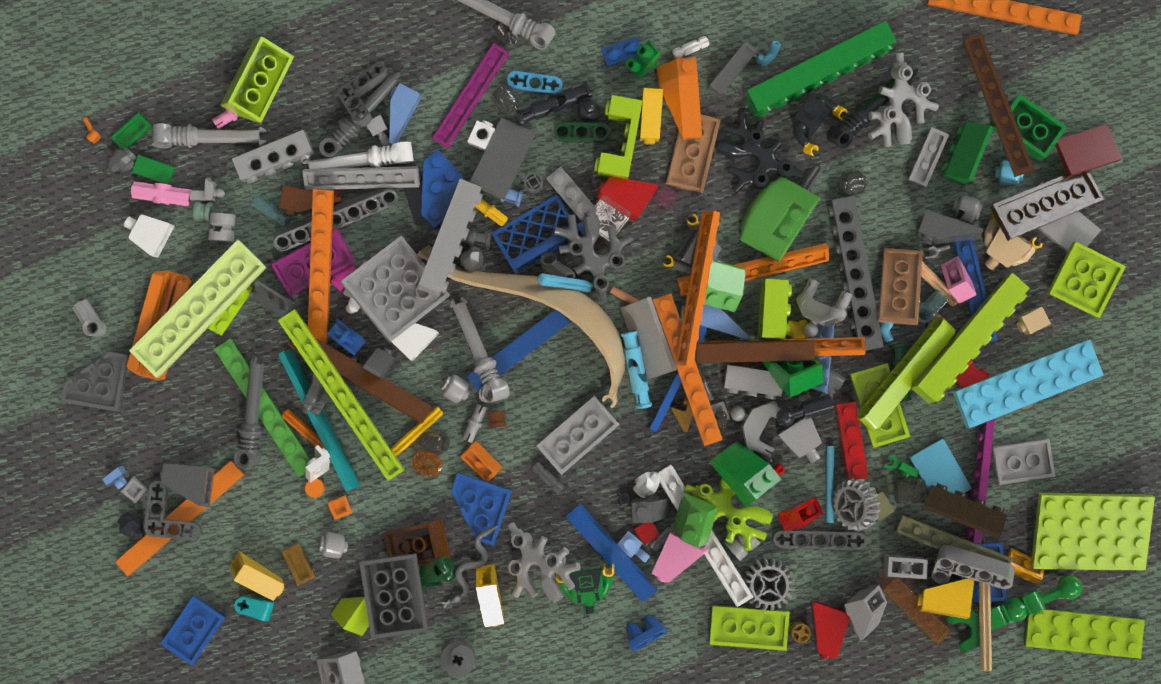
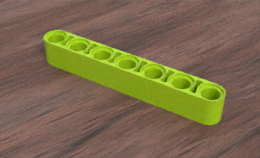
M943 317L936 318L858 412L857 418L870 431H874L882 425L955 335V329Z

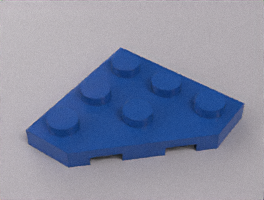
M438 149L423 161L421 217L433 229H436L444 221L459 180L467 181Z
M457 473L451 492L474 538L482 530L497 525V529L481 539V542L494 546L512 490Z

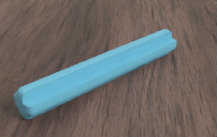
M543 273L537 279V282L543 286L590 292L593 287L589 281Z

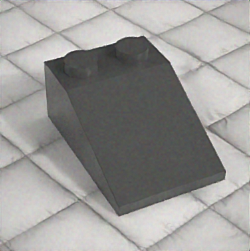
M926 210L917 238H920V242L927 245L980 239L983 228Z

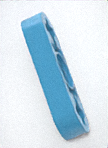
M513 71L507 77L508 85L515 90L555 95L562 90V81L556 76ZM515 76H518L520 80H524V76H527V87H523V82H518L517 85H514L513 81L510 80L514 79ZM531 79H539L540 86L532 88L529 85ZM543 79H547V84H552L553 81H556L559 87L551 90L550 86H545V90H543Z

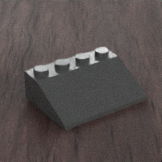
M417 553L380 556L360 561L371 639L429 631Z

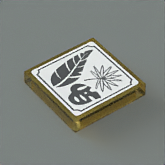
M598 198L594 206L598 210L596 215H598L600 225L599 237L610 245L608 227H615L616 236L618 237L631 219Z

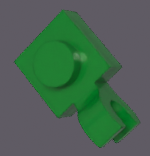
M887 455L888 458L892 459V464L888 466L883 463L882 466L889 470L897 468L900 470L899 474L908 479L910 476L917 477L919 470L899 461L893 455Z

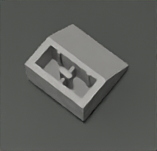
M880 585L860 590L844 604L846 613L850 617L854 631L860 640L866 638L879 625L887 605Z

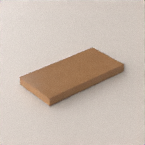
M701 114L702 138L682 139L680 132H678L666 185L703 194L721 119Z
M884 248L878 322L918 325L923 250Z

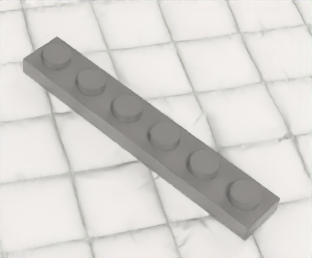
M418 166L303 170L305 190L407 188L420 186Z

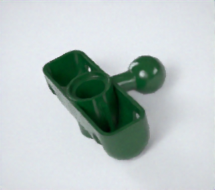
M451 557L437 558L431 563L421 566L419 569L422 591L441 584V580L451 582L455 578Z

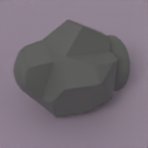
M126 147L122 150L115 149L109 161V170L111 172L117 170L121 172L129 171L132 169L133 161L137 157Z
M472 246L462 253L460 261L466 271L473 272L483 266L482 250Z

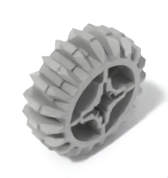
M847 479L837 485V489L833 491L835 496L831 499L835 502L832 505L836 510L834 514L839 516L837 521H842V526H848V530L860 531L868 529L879 518L877 513L881 511L878 508L881 502L877 501L879 494L874 493L875 488L870 487V482H864V479Z
M763 558V565L757 560L756 564L758 567L755 568L751 564L752 573L747 570L745 571V574L750 577L743 578V581L748 583L746 586L753 595L749 602L754 603L756 601L755 607L757 608L762 604L763 610H766L768 605L771 611L774 610V604L781 608V601L785 604L788 603L785 599L786 596L792 598L788 591L795 590L793 586L789 585L795 583V580L788 579L793 573L791 571L786 572L788 570L787 565L781 568L782 562L780 560L776 565L774 558H771L770 564H768L766 558ZM766 569L777 571L771 576H765L761 573V571ZM757 576L761 580V585L755 593L753 584ZM781 576L784 580L782 592L777 589V583ZM762 578H764L766 581L768 580L769 582L773 580V583L771 584L773 585L772 587L775 589V591H773L772 588H769L768 586L764 588L766 584ZM769 592L776 596L773 599L760 598L761 595Z

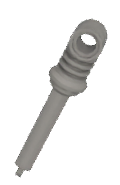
M457 0L509 26L513 35L518 34L526 37V39H530L531 44L537 49H546L555 36V29L550 24H537V22L531 19L528 20L523 12L521 14H513L487 0Z
M159 123L153 125L152 145L158 148H170L173 146V143L175 146L179 143L180 146L184 144V146L192 148L198 143H259V146H262L266 143V140H260V133H267V131L262 127H259V130L197 129L192 124H188L183 128L182 126L177 128V126L172 127L168 124Z
M461 297L459 299L461 303L455 304L452 299L449 307H453L475 358L474 372L478 373L484 385L483 396L488 403L508 398L509 387L504 380H501L498 371L495 370L496 360L487 355L466 306L467 300Z

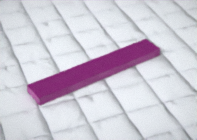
M493 42L433 135L432 139L449 149L510 54L508 51Z

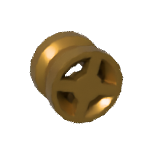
M798 621L790 627V635L796 642L804 643L809 640L811 631L805 623Z

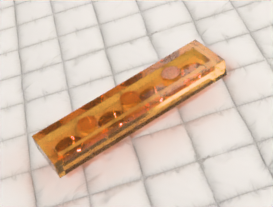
M893 577L882 588L937 645L951 633L934 613L920 611L921 606L917 605L918 597L898 577Z

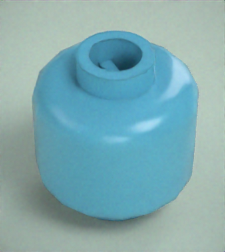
M1003 160L1000 163V167H996L995 178H999L1001 185H1018L1020 181H1023V175L1014 177L1008 160Z

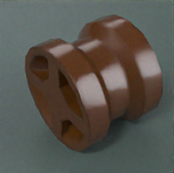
M505 411L486 412V416L489 418L487 427L506 426L504 421Z

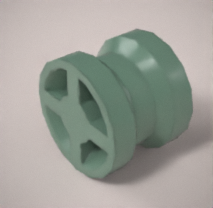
M196 201L193 209L194 220L205 219V221L210 222V213H213L214 210L213 203L203 204L201 201Z

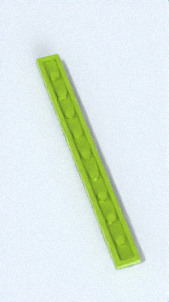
M296 309L279 319L278 322L385 478L389 481L405 470Z

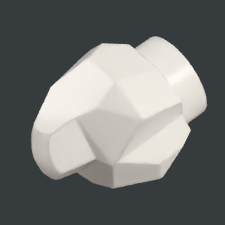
M646 472L635 479L636 485L633 487V490L642 498L654 494L660 483L659 474L657 472Z

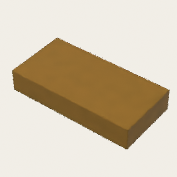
M300 542L281 551L297 586L316 577Z

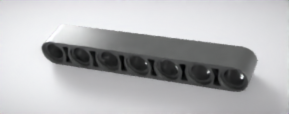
M375 188L333 206V215H339L340 219L333 220L332 231L395 205L398 200L396 188ZM387 192L393 193V196L391 198L384 197V194ZM368 200L376 201L374 205L366 204ZM351 207H356L358 209V211L355 213H351L348 210ZM312 215L276 230L274 233V247L279 251H286L310 241ZM297 230L305 231L303 235H298L295 232ZM285 237L287 241L279 242L278 238Z

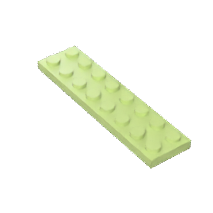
M237 240L129 351L156 378H159L267 267L240 240Z

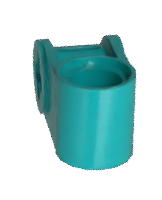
M242 595L236 600L234 607L239 614L261 621H269L274 601L270 600L269 602L265 601V598ZM244 600H246V604L249 605L245 609L243 608V604H240Z

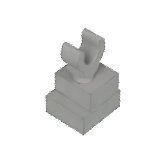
M382 115L373 118L366 125L372 136L378 135L383 146L391 145L384 132L388 128Z

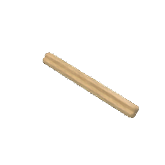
M979 582L981 671H991L990 585Z

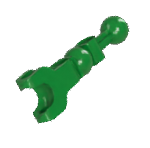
M1066 575L1060 578L1057 586L1041 593L1038 590H1034L1019 596V598H1009L1004 604L991 607V631L1012 623L1011 621H1022L1027 615H1032L1046 609L1044 604L1058 598L1076 599L1082 593L1081 581L1073 575ZM971 611L970 618L968 619L952 616L946 617L949 624L964 622L969 627V636L958 645L961 652L980 647L979 613Z

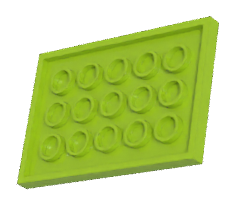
M1039 493L1031 567L1033 569L1146 570L1155 497L1145 494Z

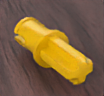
M481 199L479 205L475 204L474 206L485 214L484 217H489L500 226H503L508 220L507 216L494 208V204L490 205L484 199Z

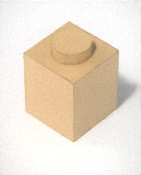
M1036 307L1017 317V327L1025 335L1032 334L1051 324L1043 307Z

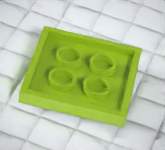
M1073 241L1047 294L1096 318H1100L1126 266Z

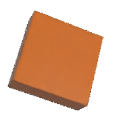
M346 495L327 502L334 520L353 513Z

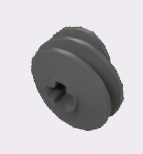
M455 640L447 644L441 655L443 669L454 677L467 675L473 669L476 661L472 646L463 640ZM456 655L458 657H463L461 662H459L458 660H454Z

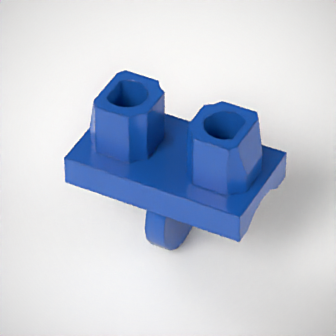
M339 319L327 333L329 337L353 355H356L366 342V339Z

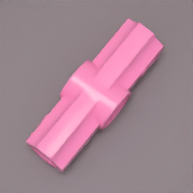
M134 182L131 187V195L134 199L148 200L153 203H164L166 205L191 206L192 203L190 200V189L176 188L161 183L148 184L144 182Z

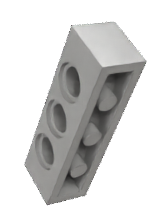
M301 130L232 158L240 180L249 184L257 181L261 175L270 176L275 174L276 169L281 167L283 169L290 168L294 165L293 162L298 160L304 162L307 158L311 159V155L315 154L307 133ZM295 146L297 149L296 153L289 155V148ZM277 153L279 158L276 162L272 163L270 158L273 154ZM260 161V162H261L260 168L257 169V170H254V169H253V164H254V162Z

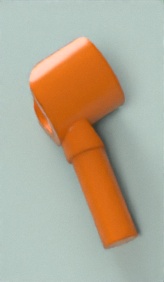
M84 117L83 121L90 131L86 138L95 144L101 138L100 134L94 130L88 118Z

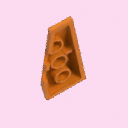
M696 57L678 58L657 67L658 87L663 89V96L667 107L672 113L682 139L702 138Z

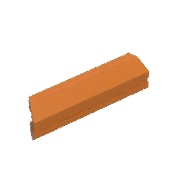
M155 271L152 274L132 347L191 288L192 281L188 276L171 271ZM130 352L127 363L128 370L150 379L165 380L168 369L159 378H156Z

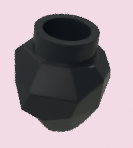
M588 99L578 104L577 114L581 120L593 122L600 115L601 110L596 101Z
M130 512L124 513L117 521L120 525L119 532L133 539L141 538L144 527L142 519L135 514L132 515Z

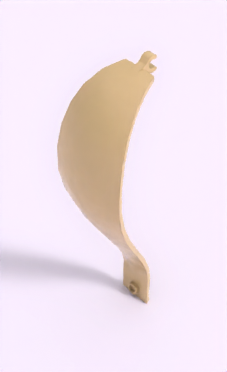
M428 245L419 251L417 255L422 261L424 259L428 261L433 248ZM457 265L454 268L453 274H448L447 277L455 281L520 295L541 302L560 311L576 323L598 347L610 369L612 384L610 391L604 395L602 401L604 402L607 398H611L613 400L611 408L617 404L616 394L625 372L624 346L613 321L594 300L582 291L543 286L537 282L539 276L481 271L468 272Z

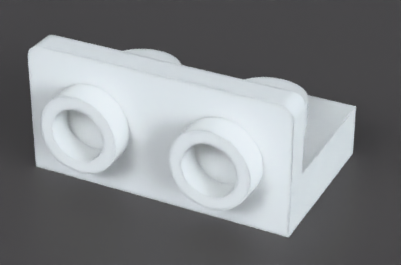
M319 445L315 447V458L311 459L306 466V478L310 483L329 470L330 455L325 448L321 449Z

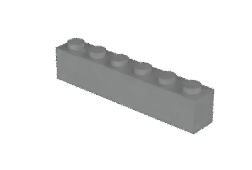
M462 179L459 180L417 289L438 297L441 292H446L449 284L446 278L448 274H453L456 266L453 260L455 256L458 258L463 248L460 246V242L462 239L466 240L470 230L466 227L468 222H473L476 211H473L475 204H480L483 196L480 193L482 187Z

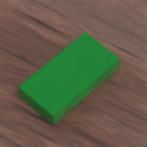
M138 112L110 138L122 150L124 147H131L153 126Z
M138 155L132 173L170 185L176 168Z

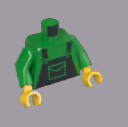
M603 564L601 568L571 572L569 577L575 585L571 590L567 589L557 573L554 574L556 581L567 598L574 601L575 604H583L585 614L596 613L595 602L602 601V597L606 596L611 588L614 564L609 569Z

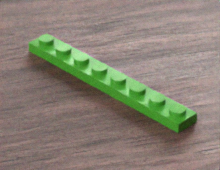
M229 339L214 350L247 399L250 366L233 340ZM262 386L259 418L297 476L300 477L306 473V466L311 458Z

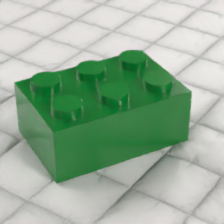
M1019 94L1011 100L1009 106L1028 155L1039 162L1048 156L1067 126Z

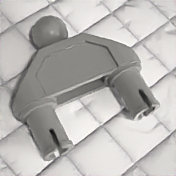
M808 278L803 292L798 294L796 298L803 317L810 321V323L803 327L804 336L807 338L815 337L818 333L817 324L828 327L843 321L847 316L846 309L853 295L841 291L835 306L825 305L813 299L820 283Z
M771 401L750 409L748 414H746L745 409L741 406H735L731 410L732 419L744 421L741 427L746 448L769 458L772 454L766 452L765 449L773 453L774 447L760 441L759 437L769 418H776L777 412L781 409L776 402Z

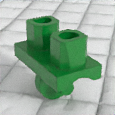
M648 40L646 44H640L637 48V55L634 58H629L625 65L637 79H641L649 68H656V60L661 53L656 49L654 43Z

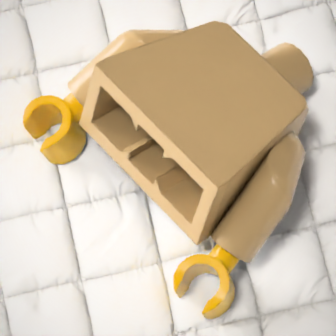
M991 213L984 235L985 250L990 255L985 265L994 271L999 263L1007 268L1026 263L1035 253V249L1042 247V243L1035 246L1034 241L1037 237L1028 241L1022 236L1007 241L996 218Z

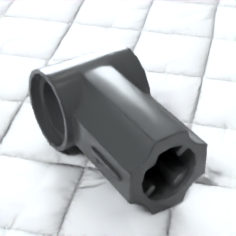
M548 252L540 257L543 274L575 278V273L558 261L555 253Z
M831 368L828 384V394L830 397L841 388L845 381V377ZM815 390L810 400L827 394Z

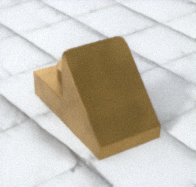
M685 396L682 407H685V411L672 407L670 409L682 431L688 432L693 414L688 399Z

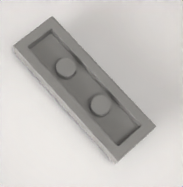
M933 127L929 129L907 179L908 181L924 188L927 187L949 134Z
M559 167L546 178L582 222H584L585 212L598 211L562 167Z

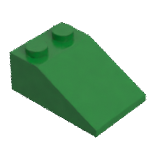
M817 359L762 361L779 388L790 397L823 383V366Z
M738 441L709 461L745 507L749 506L782 480L769 463Z

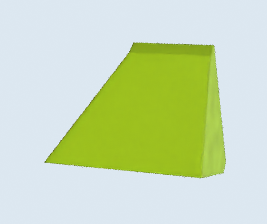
M365 597L343 598L331 613V616L343 629L363 636L369 627Z

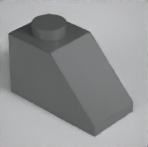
M383 347V349L377 348L363 368L378 377H385L396 359L393 356L394 352L386 347Z

